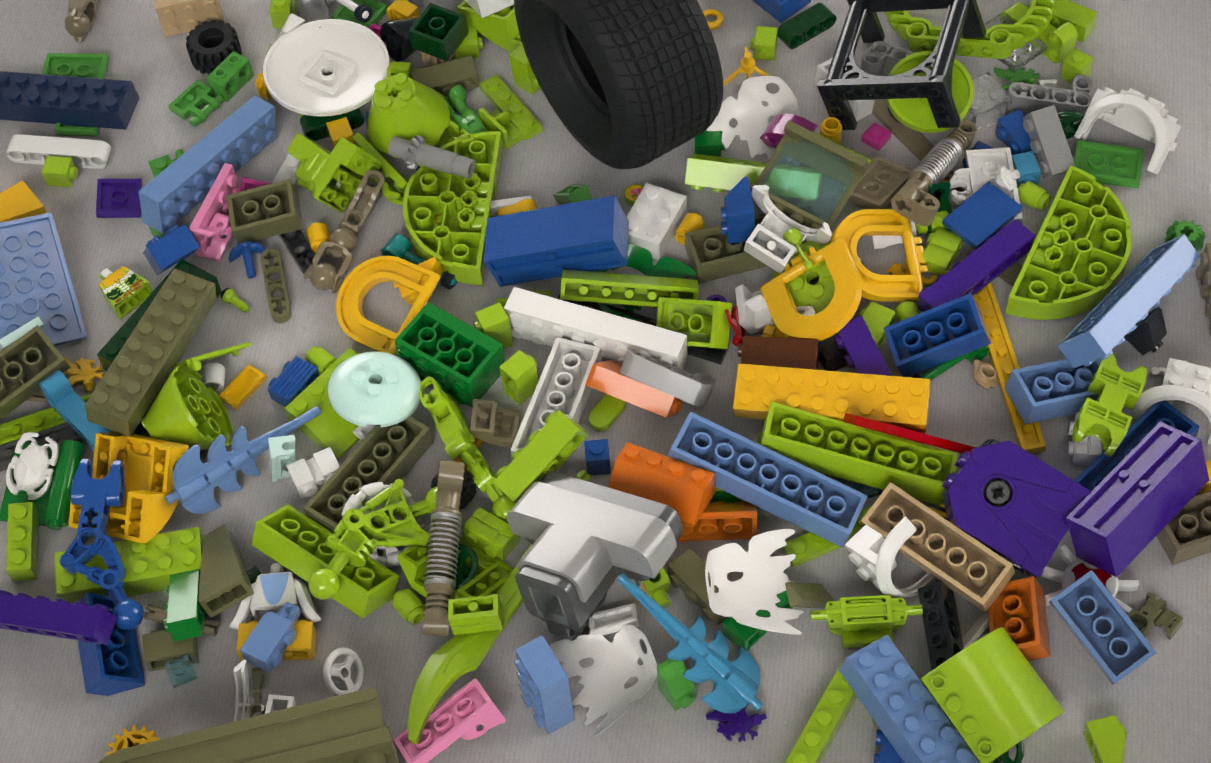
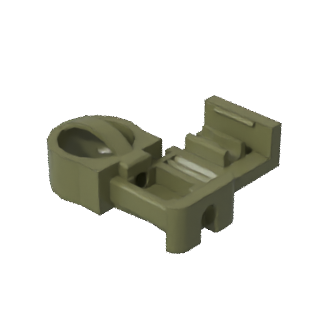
M1147 593L1146 602L1139 610L1134 608L1128 614V617L1132 622H1139L1136 627L1144 637L1148 635L1154 623L1156 627L1159 625V628H1165V632L1168 633L1167 639L1171 640L1182 626L1183 617L1166 609L1167 602L1161 598L1157 600L1155 599L1156 595Z

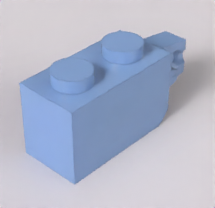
M286 602L277 613L272 611L264 613L240 649L244 660L268 673L272 671L274 666H278L286 648L295 641L297 632L294 626L301 613L300 608Z

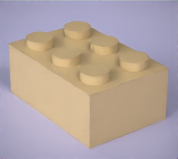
M154 0L155 9L165 37L194 30L195 26L202 25L206 21L207 23L211 22V20H216V22L224 21L220 0Z

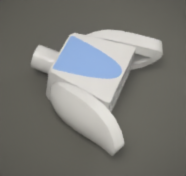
M275 563L270 566V573L258 575L256 582L251 584L254 594L239 602L236 614L229 627L238 630L239 623H247L252 621L253 618L255 621H260L264 613L271 611L277 613L286 602L298 606L305 619L309 622L315 623L321 621V618L315 610L311 593L306 584L300 579H294L292 572H284L285 567Z

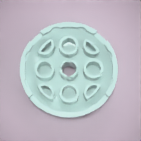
M365 352L346 359L334 370L328 383V397L336 413L348 422L366 427V424L387 427L405 420L417 409L421 401L419 397L421 379L413 366L401 357L385 352Z

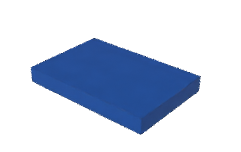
M988 181L943 219V225L977 250L988 237H993L1003 225L1008 224L1022 212L1023 207Z

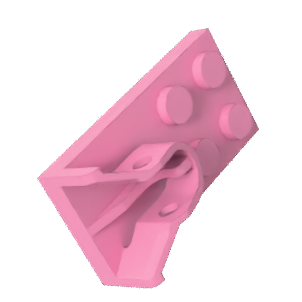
M224 163L189 227V231L200 246L196 251L197 256L214 261H221L222 255L233 234L231 231L227 195L240 192L237 175L231 164ZM222 235H227L225 239L221 238Z
M474 678L432 711L417 744L410 743L408 729L396 737L394 742L407 763H428L460 737L463 740H473L485 734L489 729L501 723L504 724L506 719L478 680ZM480 724H482V725H483V728L480 729V730H477V729H476L477 726L480 725Z

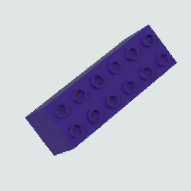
M1159 422L1066 517L1076 557L1117 578L1209 481L1201 439Z

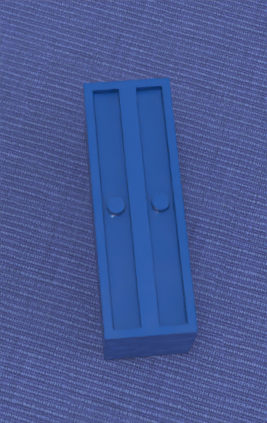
M615 195L487 218L484 263L500 287L562 277V269L592 272L627 266L629 221Z

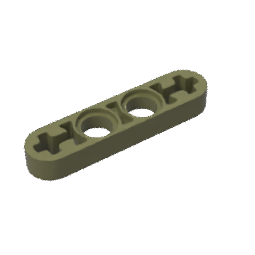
M271 248L263 251L260 258L269 309L275 322L285 323L292 316L280 253L278 250ZM269 258H273L275 266H270ZM277 273L280 275L276 280L269 279L272 274ZM276 291L283 292V295L278 298L272 297V294ZM277 305H282V314H278L279 309Z

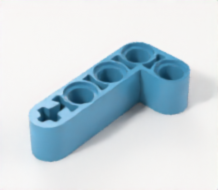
M59 369L39 383L45 398L52 408L93 451L95 450L96 433L112 432L108 428L87 420L86 403L73 391L70 382Z

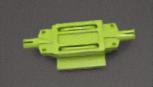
M890 595L840 597L838 601H828L825 610H810L811 621L826 620L829 631L834 635H841L842 649L866 647L886 635L893 642L892 632L899 631L902 625H905L907 616L923 615L922 604L907 605L904 598H891Z

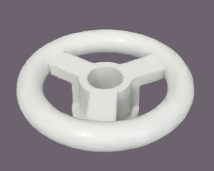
M341 647L328 655L323 667V678L328 690L333 695L339 696L360 689L364 678V668L360 657L352 649ZM346 655L344 663H333L338 656ZM353 662L356 666V680L354 684L350 678V668ZM333 683H344L346 690L338 689Z

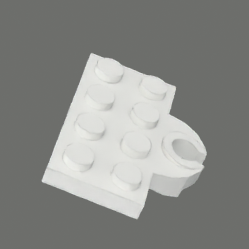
M1010 147L966 150L967 168L955 171L950 180L951 199L960 206L990 181L1020 204L1016 179L1012 191H1008L1006 187L1001 188L996 181V174L999 173V167L1002 165L1010 171L1014 170ZM961 187L965 189V191L959 192L954 189ZM1020 212L1008 224H1010L1015 219L1022 224V212Z

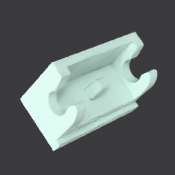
M295 435L268 438L272 482H276L277 479L290 478L289 472L284 471L283 467L296 462Z

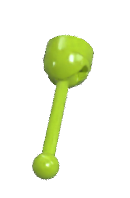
M795 228L787 230L783 235V240L797 248L805 262V268L811 270L814 264L808 260L801 248L803 238L800 231Z

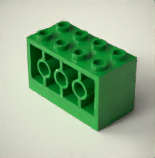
M430 302L421 309L395 339L398 357L411 364L422 381L428 376L434 378L446 394L448 393L455 397L460 404H467L472 408L473 400L481 399L501 376L499 366L505 362L503 344Z

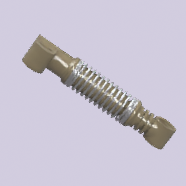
M963 119L960 122L959 128H954L947 137L939 140L933 149L912 170L907 182L891 199L892 208L897 213L921 226H930L933 223L940 207V202L928 193V187L930 184L940 183L960 161L963 151L970 148L977 132L975 123Z
M440 460L436 507L432 511L430 518L432 523L430 524L431 529L429 531L431 534H429V537L431 539L428 540L430 544L427 551L429 554L427 558L429 560L426 561L428 565L425 567L427 569L425 572L427 576L424 581V590L427 592V603L425 604L422 635L448 636V600L456 588L455 580L457 578L455 575L458 568L456 564L458 563V548L460 547L458 543L460 542V527L462 526V514L459 511L465 463Z

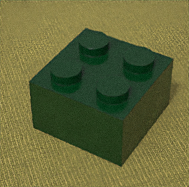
M432 3L428 4L408 31L413 49L445 61L450 59L469 33L465 15Z

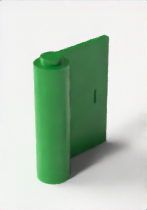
M73 440L62 441L61 446H59L56 465L48 467L54 469L52 482L45 495L41 498L28 500L29 496L26 491L18 492V495H14L6 485L0 509V521L8 522V504L33 502L39 513V525L47 526L52 530H61L62 527H66L70 514L72 480L83 459L84 444ZM25 442L22 449L27 448L31 443ZM48 447V456L51 459L52 450L50 447ZM12 469L13 482L14 484H17L16 480L14 479V469ZM45 480V482L42 484V486H40L39 488L35 489V491L37 492V491H39L41 488H43L47 480Z

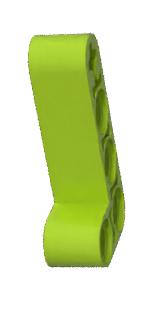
M1016 2L1000 14L1001 22L1013 25L1026 15L1029 8L1021 2ZM1065 22L1058 28L1049 24L1045 32L1041 33L1035 41L1026 43L1057 64L1063 60L1066 54H1070L1075 49L1078 32L1070 22Z

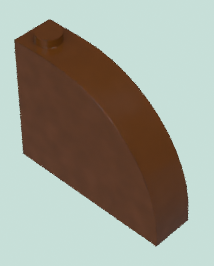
M743 336V343L738 344V357H741V364L818 370L819 342L813 339Z

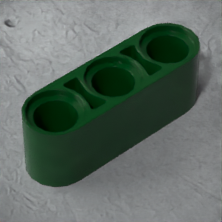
M817 3L778 27V38L790 49H795L831 28L835 24L837 17L823 3Z
M360 108L334 116L303 115L300 118V125L305 137L312 141H317L330 137L326 125L328 122L347 117L351 130L363 125L364 118Z

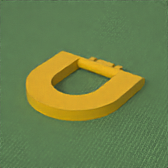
M864 209L847 216L834 230L831 242L842 236L847 243L861 276V297L881 302L919 301V293L924 289L921 273H926L928 269L927 266L922 265L926 263L922 256L924 253L923 246H916L920 245L922 240L920 237H913L910 220L897 213L894 209ZM863 236H902L910 275H879L869 271L861 263L857 254L859 238Z
M842 236L818 251L814 246L809 248L810 255L807 251L804 252L808 260L813 262L814 266L825 260L835 284L834 296L829 305L821 312L810 316L799 314L788 288V282L808 271L804 266L805 262L801 255L791 260L792 266L788 263L783 273L760 286L775 325L789 338L822 341L839 332L854 316L862 296V280L847 243Z
M379 256L364 261L349 273L339 289L336 300L338 322L343 331L360 345L376 352H385L398 356L395 339L428 303L441 276L395 256ZM393 282L419 293L398 333L368 321L364 317L362 304L365 295L372 287L379 283Z

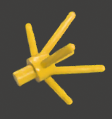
M744 47V58L741 60V65L723 81V87L741 72L746 74V79L750 78L754 71L761 76L770 75L756 66L752 53L748 51V47Z

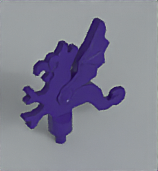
M747 704L736 714L723 713L714 709L713 713L706 715V719L722 722L718 724L719 729H717V732L723 733V736L728 741L732 740L730 735L735 736L736 733H740L741 736L738 738V741L741 742L742 740L746 741V733H749L752 740H754V736H758V733L751 730V728L762 724L761 720L767 719L766 714L759 716L758 713L748 716L745 711L749 705Z

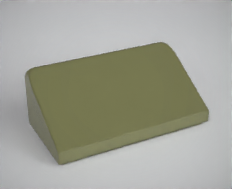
M785 583L790 607L825 609L828 601H835L822 584Z

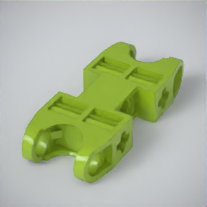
M1114 353L1102 360L1096 369L1088 391L1099 396L1097 401L1086 398L1078 413L1072 435V440L1078 443L1087 436L1097 437L1103 443L1104 455L1112 457L1126 436L1133 418L1122 413L1123 406L1133 410L1141 396L1147 375V368L1141 365L1132 372L1123 371L1118 367Z

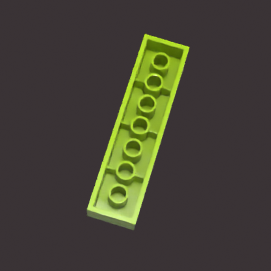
M775 402L770 403L760 439V445L814 471L882 490L891 482L913 498L935 505L944 504L942 492L945 488L942 487V484L948 474L955 473V463L958 457V453L848 424L840 420Z

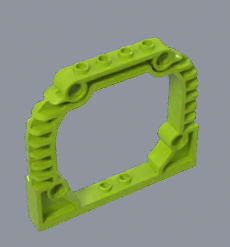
M1032 0L1031 6L1024 17L1013 25L997 24L986 30L985 38L964 39L963 34H961L956 56L988 59L1008 58L1013 50L1023 48L1025 42L1035 41L1041 33L1045 32L1052 20L1057 0ZM908 11L886 12L890 27L897 32L899 37L907 41L911 51H934L942 27H933L929 20L912 17Z

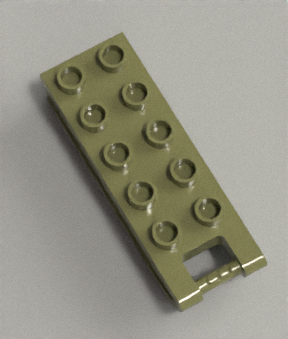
M367 688L120 749L98 763H400L389 727L386 726L377 690Z

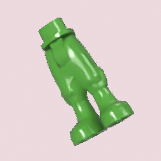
M456 85L451 88L448 99L445 95H442L450 110V120L459 126V130L464 128L469 134L489 132L481 118L477 115V112L467 106L465 102L467 91L462 85ZM451 106H453L461 115L456 114Z

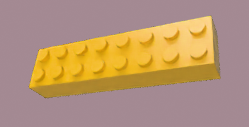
M738 363L733 411L735 417L765 420L770 403L775 402L843 421L845 413L926 434L930 379Z

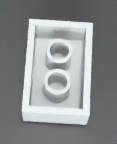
M646 183L627 215L629 221L628 243L647 249L651 253L652 259L659 261L672 241L676 229L687 214V196Z

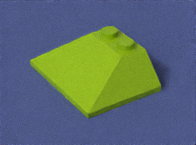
M460 536L459 543L466 544L475 551L478 557V571L475 578L460 589L455 590L450 599L492 595L500 589L514 568L496 557H489L483 549L477 545H469ZM430 543L426 546L411 545L399 553L397 557L412 589L424 597H427V592L424 590V581L427 576L425 574L427 571L425 567L428 565L426 561L429 560L427 558L429 555L427 551L429 550L428 545ZM468 556L465 562L468 563L471 568V560Z

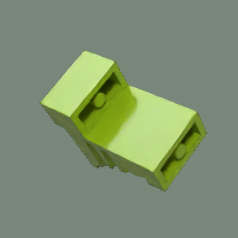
M298 132L286 150L291 153V156L300 161L295 172V177L298 179L297 184L312 192L311 195L315 199L342 214L354 197L365 173L369 170L378 171L383 164L376 157L342 136L332 152Z

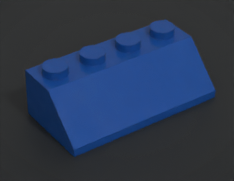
M87 592L79 600L90 605V607H94L95 604L104 605L109 608L108 612L110 613L113 612L115 606L111 597ZM115 624L108 645L78 641L87 694L110 696L145 685L135 629L124 630Z

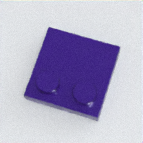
M97 179L96 217L141 218L138 191L142 189V180Z

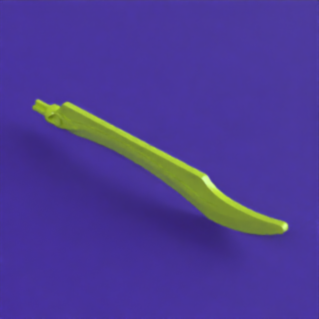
M581 470L575 478L589 482L591 475L587 474L585 470ZM531 543L529 544V546H528L527 550L525 551V553L523 554L522 558H523L524 555L527 553V551L531 548V546H532ZM518 564L496 592V594H499L504 611L503 630L455 635L434 652L423 667L416 682L409 707L408 739L411 744L419 742L432 711L444 693L459 677L479 667L524 602L515 580V575L519 571Z

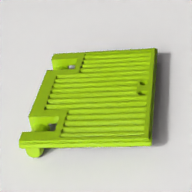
M246 342L195 356L176 363L174 368L179 365H187L190 372H196L201 369V362L231 353L233 357L240 355L239 350L247 348L252 344L251 342Z

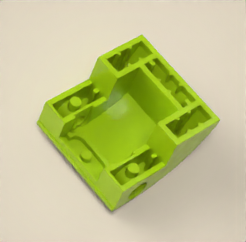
M1003 627L980 638L921 678L924 686L934 700L938 702L980 763L993 762L1065 712Z

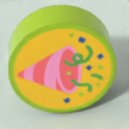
M638 184L628 186L624 192L626 203L633 206L644 187Z

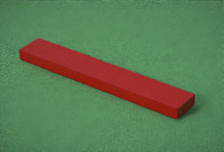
M845 413L843 419L848 424L958 453L968 452L977 448Z

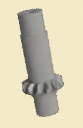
M415 135L412 140L394 136L389 143V155L404 159L408 169L416 170L421 165L469 179L475 172L476 160L427 145L425 138Z

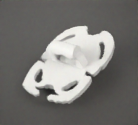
M35 432L24 433L19 439L15 453L20 454V456H13L6 472V484L10 492L18 495V492L26 491L29 496L28 500L41 498L49 489L54 469L48 467L56 465L59 453V444L53 438H49V436L45 440L50 444L38 445L33 437H38L39 434ZM26 441H32L31 445H29L25 449H22ZM48 447H50L52 450L51 459L48 456ZM12 469H14V479L16 480L17 484H14L13 482ZM45 480H47L46 483H45V485H44V487L41 488L39 491L36 492L35 489H37V488H39L40 486H42V484L45 482Z

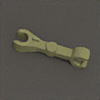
M252 668V680L255 689H253L254 703L248 708L250 717H253L257 712H261V715L265 714V706L261 703V688H263L265 683V677L260 668Z

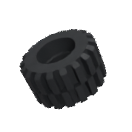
M211 20L208 23L207 21L203 22L202 25L195 26V29L189 32L190 35L186 38V47L191 63L202 74L207 73L209 75L233 51L242 55L236 30L229 23L225 24L224 21L216 22V20Z

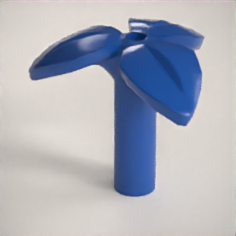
M244 241V243H238L236 247L232 248L228 258L231 263L243 255L247 277L251 279L256 277L251 253L262 254L266 249L259 243Z

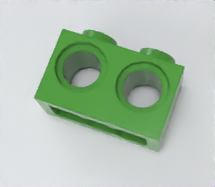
M233 51L206 78L209 87L213 90L214 96L220 94L224 101L228 102L254 74L249 59Z

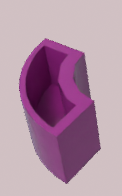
M782 113L772 119L760 136V139L768 147L776 149L785 134L784 127L788 120L812 132H815L818 125L803 117Z

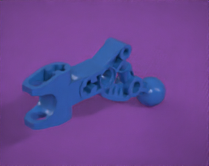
M82 459L73 478L71 488L72 504L82 505L77 536L64 555L61 556L60 564L69 574L79 572L87 576V580L100 585L110 595L115 605L112 614L117 616L116 626L124 630L135 629L142 623L144 617L143 607L139 602L128 599L123 589V580L126 576L123 560L114 542L106 535L110 507H122L126 492L124 464L120 460H114L111 470L103 479H93L92 463L89 462V459ZM95 537L92 544L86 545L88 539ZM101 555L108 569L102 570L96 566L90 568L85 564L94 556Z

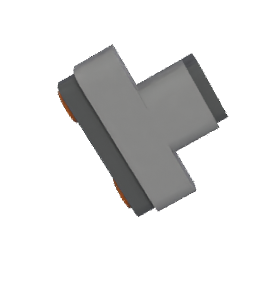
M548 471L540 482H533L507 515L512 533L524 537L532 544L531 548L518 563L519 571L515 575V580L527 611L532 616L545 621L551 634L571 641L578 638L588 624L589 617H592L603 604L607 591L619 575L624 573L628 578L638 581H646L650 577L655 578L677 548L676 541L683 533L680 516L671 506L554 471Z

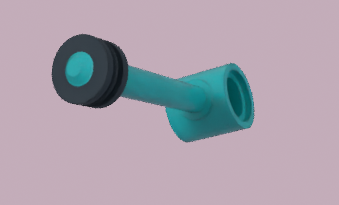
M395 234L381 250L383 256L399 257L416 265L425 261L410 252L412 250L411 243L400 234ZM447 271L445 273L442 272L440 278L441 285L449 290L452 289L457 283L455 275H451Z

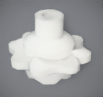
M1002 165L999 167V173L996 174L997 184L1001 188L1006 187L1008 191H1012L1015 179L1020 178L1019 171L1017 169L1010 171Z

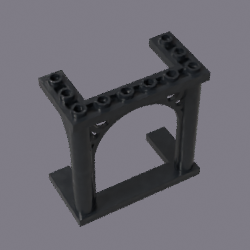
M847 0L849 10L826 79L819 80L817 84L829 117L837 118L840 121L842 131L856 130L857 121L848 100L927 98L938 128H959L961 120L952 97V70L961 34H963L964 39L985 38L986 29L977 1ZM947 9L934 51L917 67L898 75L875 76L862 71L855 63V50L860 35L863 43L884 42L885 34L876 12ZM918 73H924V74H926V76H915V75L918 74ZM859 75L858 78L849 79L852 76Z

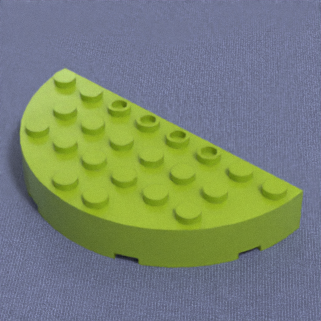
M501 131L476 133L471 138L464 140L458 138L440 147L460 155L461 148H463L464 154L462 156L476 160L475 172L470 179L420 165L415 175L412 174L405 189L403 214L413 249L425 261L436 257L443 268V272L447 271L451 275L454 274L456 281L483 286L486 268L484 253L487 218L493 217L491 215V203L496 200L504 149Z
M1070 165L1010 292L1005 311L1006 314L1036 320H1054L1075 316L1097 306L1122 279L1132 245L1130 220L1117 196L1107 186L1103 187L1091 174Z

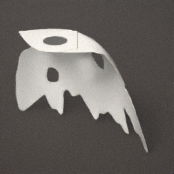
M750 77L742 82L738 92V100L729 96L722 102L718 116L706 130L722 131V143L725 149L730 146L735 135H739L740 140H747L751 158H754L757 154L762 155L766 153L770 160L776 149L768 147L760 139V136L769 125L768 118L771 115L775 117L782 113L800 116L798 101L792 90L780 77ZM775 83L779 86V91L775 94L769 93L766 90V85ZM762 101H766L769 105L763 106ZM732 118H735L738 122L735 128L729 126ZM786 156L788 162L793 161L795 166L800 167V162Z
M778 529L755 535L749 541L748 552H745L737 543H728L708 552L705 578L709 606L715 614L733 617L742 625L761 630L795 635L802 634V632L786 623L785 620L797 619L804 611L775 606L776 603L780 602L776 595L786 591V582H793L788 579V575L784 574L783 571L790 566V562L795 559L796 555L770 557L775 550L787 545L785 539L793 535L795 530ZM708 572L710 574L711 587L709 586ZM730 572H743V576L739 580L732 582L727 579V574ZM714 585L719 588L718 593L714 592ZM758 610H767L771 616L768 618L759 617L756 615V612Z
M630 624L624 625L615 634L612 643L602 634L580 635L574 641L563 639L549 644L558 661L563 662L562 667L568 678L576 675L581 676L578 683L584 685V688L573 700L572 705L580 704L583 707H589L585 726L608 712L605 719L597 726L600 729L594 734V737L623 716L631 707L629 703L640 699L651 688L657 678L658 665L648 639L640 629ZM640 639L645 642L647 654L641 648ZM639 657L643 661V665L638 664ZM593 658L594 663L592 666L587 668L580 666V660ZM636 676L638 682L634 686L625 689L624 684L630 677Z

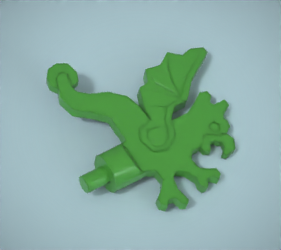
M1009 66L1007 70L994 68L996 76L1010 80V85L1014 82L1037 85L1034 78H1040L1039 73L1034 74V70L1031 68L1026 72L1023 66ZM1002 85L1001 88L1008 90L1010 85Z

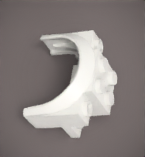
M1105 87L1104 91L1098 88L1074 137L1086 141L1093 125L1099 118L1156 144L1147 170L1158 174L1169 151L1174 152L1177 143H1174L1182 127L1176 124L1178 119L1168 115L1169 110L1164 108V103L1152 97H1149L1147 101L1144 99L1146 95L1129 88L1128 92L1121 89L1120 93L1117 94L1118 92Z

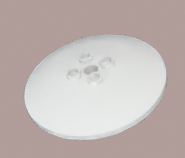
M324 19L299 25L287 34H283L271 46L265 57L263 76L271 96L285 108L309 116H334L350 112L369 102L373 98L375 83L387 78V68L390 60L385 44L372 30L347 20ZM329 72H332L331 75H328V76L323 75V74H327V73H329Z

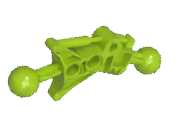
M396 479L391 486L367 501L361 509L352 508L347 510L334 529V534L329 535L326 540V545L334 550L332 552L334 557L326 568L318 569L310 575L308 580L310 593L315 598L321 600L334 597L340 588L338 576L346 564L364 567L366 560L370 559V554L374 553L376 547L426 546L429 543L428 540L431 539L429 537L430 533L420 528L415 518L428 513L432 514L436 507L437 487L429 490L424 500L408 505L402 492L404 481ZM386 501L383 508L365 515L363 514L368 510H373L375 507ZM393 515H399L402 520H397ZM372 523L379 524L381 528H375Z

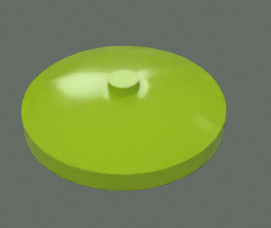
M933 51L917 52L903 58L894 66L889 76L898 75L917 67ZM954 58L952 97L962 121L971 108L974 97V85L967 69ZM918 73L915 76H926V74ZM927 98L886 99L888 107L895 118L910 129L924 133H937L951 129L937 127Z

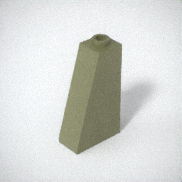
M225 524L203 536L198 601L207 614L213 617L254 594L237 541Z

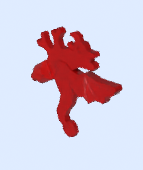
M738 306L732 308L733 319L729 309H726V315L729 324L735 332L732 343L738 346L739 343H743V336L746 335L744 328L739 324Z

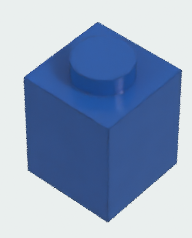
M608 439L584 441L587 474L591 476L611 474Z

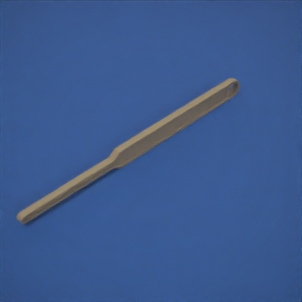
M859 75L852 76L849 79L858 78ZM875 99L872 114L915 157L922 161L933 149L934 145L921 132L910 129L895 121L890 116V112H888L886 99ZM951 170L945 176V179H951L954 175V172ZM961 187L955 188L959 192L965 191Z

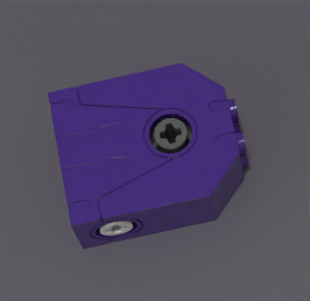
M1011 441L974 448L968 452L965 451L955 463V466L958 467L955 473L948 474L942 484V487L945 488L942 492L948 521L1013 564L1015 569L1026 576L1039 577L1069 529L1066 517L1091 491L1072 481L1071 478ZM991 490H996L995 495L997 498L992 497L994 493Z

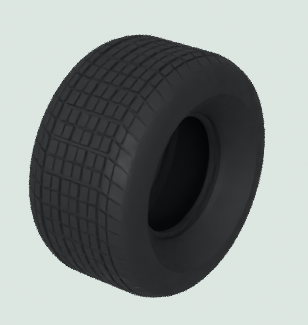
M514 0L515 16L521 41L543 93L572 136L587 152L600 162L616 169H633L644 166L702 134L718 116L722 106L724 90L722 67L712 32L697 0Z

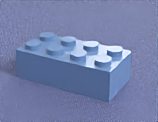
M1068 359L1015 369L1012 370L1005 389L1025 424L1075 414L1080 411L1087 397L1097 401L1099 395L1088 391V388L1101 362L1097 359L1087 367L1081 365L1073 368Z
M1092 570L1049 601V604L1112 685L1116 684L1157 653Z
M543 635L515 649L517 660L514 661V664L518 670L516 674L520 681L519 687L523 693L521 697L527 708L532 707L535 713L533 717L538 727H544L546 732L550 734L574 721L568 675Z

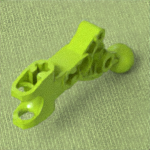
M428 376L420 382L419 397L424 407L433 416L440 436L446 445L444 447L445 451L453 460L458 456L462 458L467 464L466 469L473 475L472 478L482 492H486L492 500V514L508 523L507 515L516 503L493 483L497 477L475 446V440L465 422L466 418L457 401L450 394H446L434 378ZM433 384L434 389L431 390V393L425 394L426 387Z

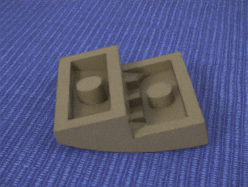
M474 399L470 426L472 436L493 445L512 448L518 433L520 410L496 408L497 401Z

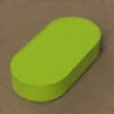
M606 394L589 414L591 428L596 431L609 429L626 409V401Z

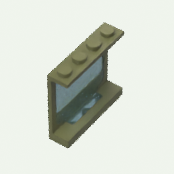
M788 120L784 127L785 134L755 185L770 187L768 196L772 203L782 213L790 215V218L797 223L802 224L804 222L810 225V228L819 229L825 222L829 225L830 230H832L866 172L868 159ZM750 184L751 195L752 189L755 186L753 184Z

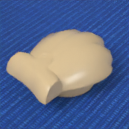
M974 359L973 378L976 383L985 389L993 388L997 385V372L992 363Z

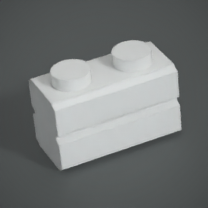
M1079 412L1075 413L1074 421H1069L1068 435H1073V427ZM1087 436L1080 443L1073 440L1068 442L1067 455L1072 456V464L1075 466H1089L1104 452L1103 443L1095 436Z

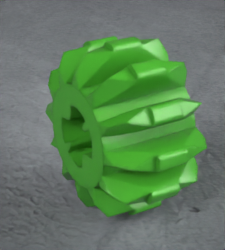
M1185 219L1181 223L1175 220L1172 226H1169L1167 229L1165 243L1185 234L1198 252V250L1203 248L1205 232L1201 231V225H1194V220L1190 223L1186 222Z

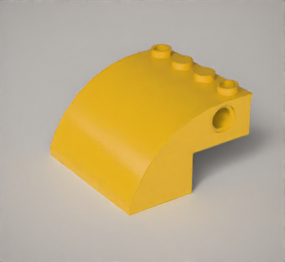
M115 431L96 433L93 479H103L111 470L114 460L123 462L126 492L122 507H110L107 536L143 544L150 541L162 530L179 501L178 499L169 505L165 499V496L174 492L172 488L174 486L172 479L173 470L176 462L188 450L189 445L135 434L129 437ZM70 502L68 527L78 529L82 505H73Z

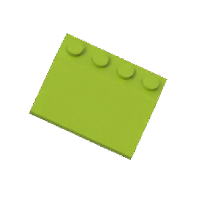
M351 348L345 351L285 407L290 422L318 406L322 414L297 429L323 449L331 447L338 460L360 440L352 433L358 425L348 422L336 413L328 397V383L334 370L343 361L358 354Z

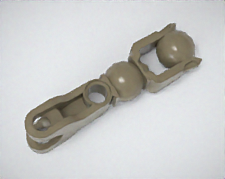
M69 0L68 14L65 18V29L70 35L74 36L76 42H82L97 18L95 6L99 0Z
M369 170L365 173L345 213L344 220L330 234L329 242L324 241L321 243L311 265L304 273V279H310L313 286L323 291L331 289L333 294L338 291L339 285L349 269L352 260L350 252L357 245V236L379 200L380 191L384 183V176L379 171ZM376 178L378 180L377 186L368 184V179ZM353 220L357 222V225H351L348 221ZM332 254L335 258H341L340 261L343 264L338 273L336 268L330 263H320L324 255L330 256Z

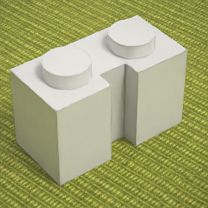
M331 447L314 453L311 459L305 461L303 458L286 465L300 499L315 495L340 467Z

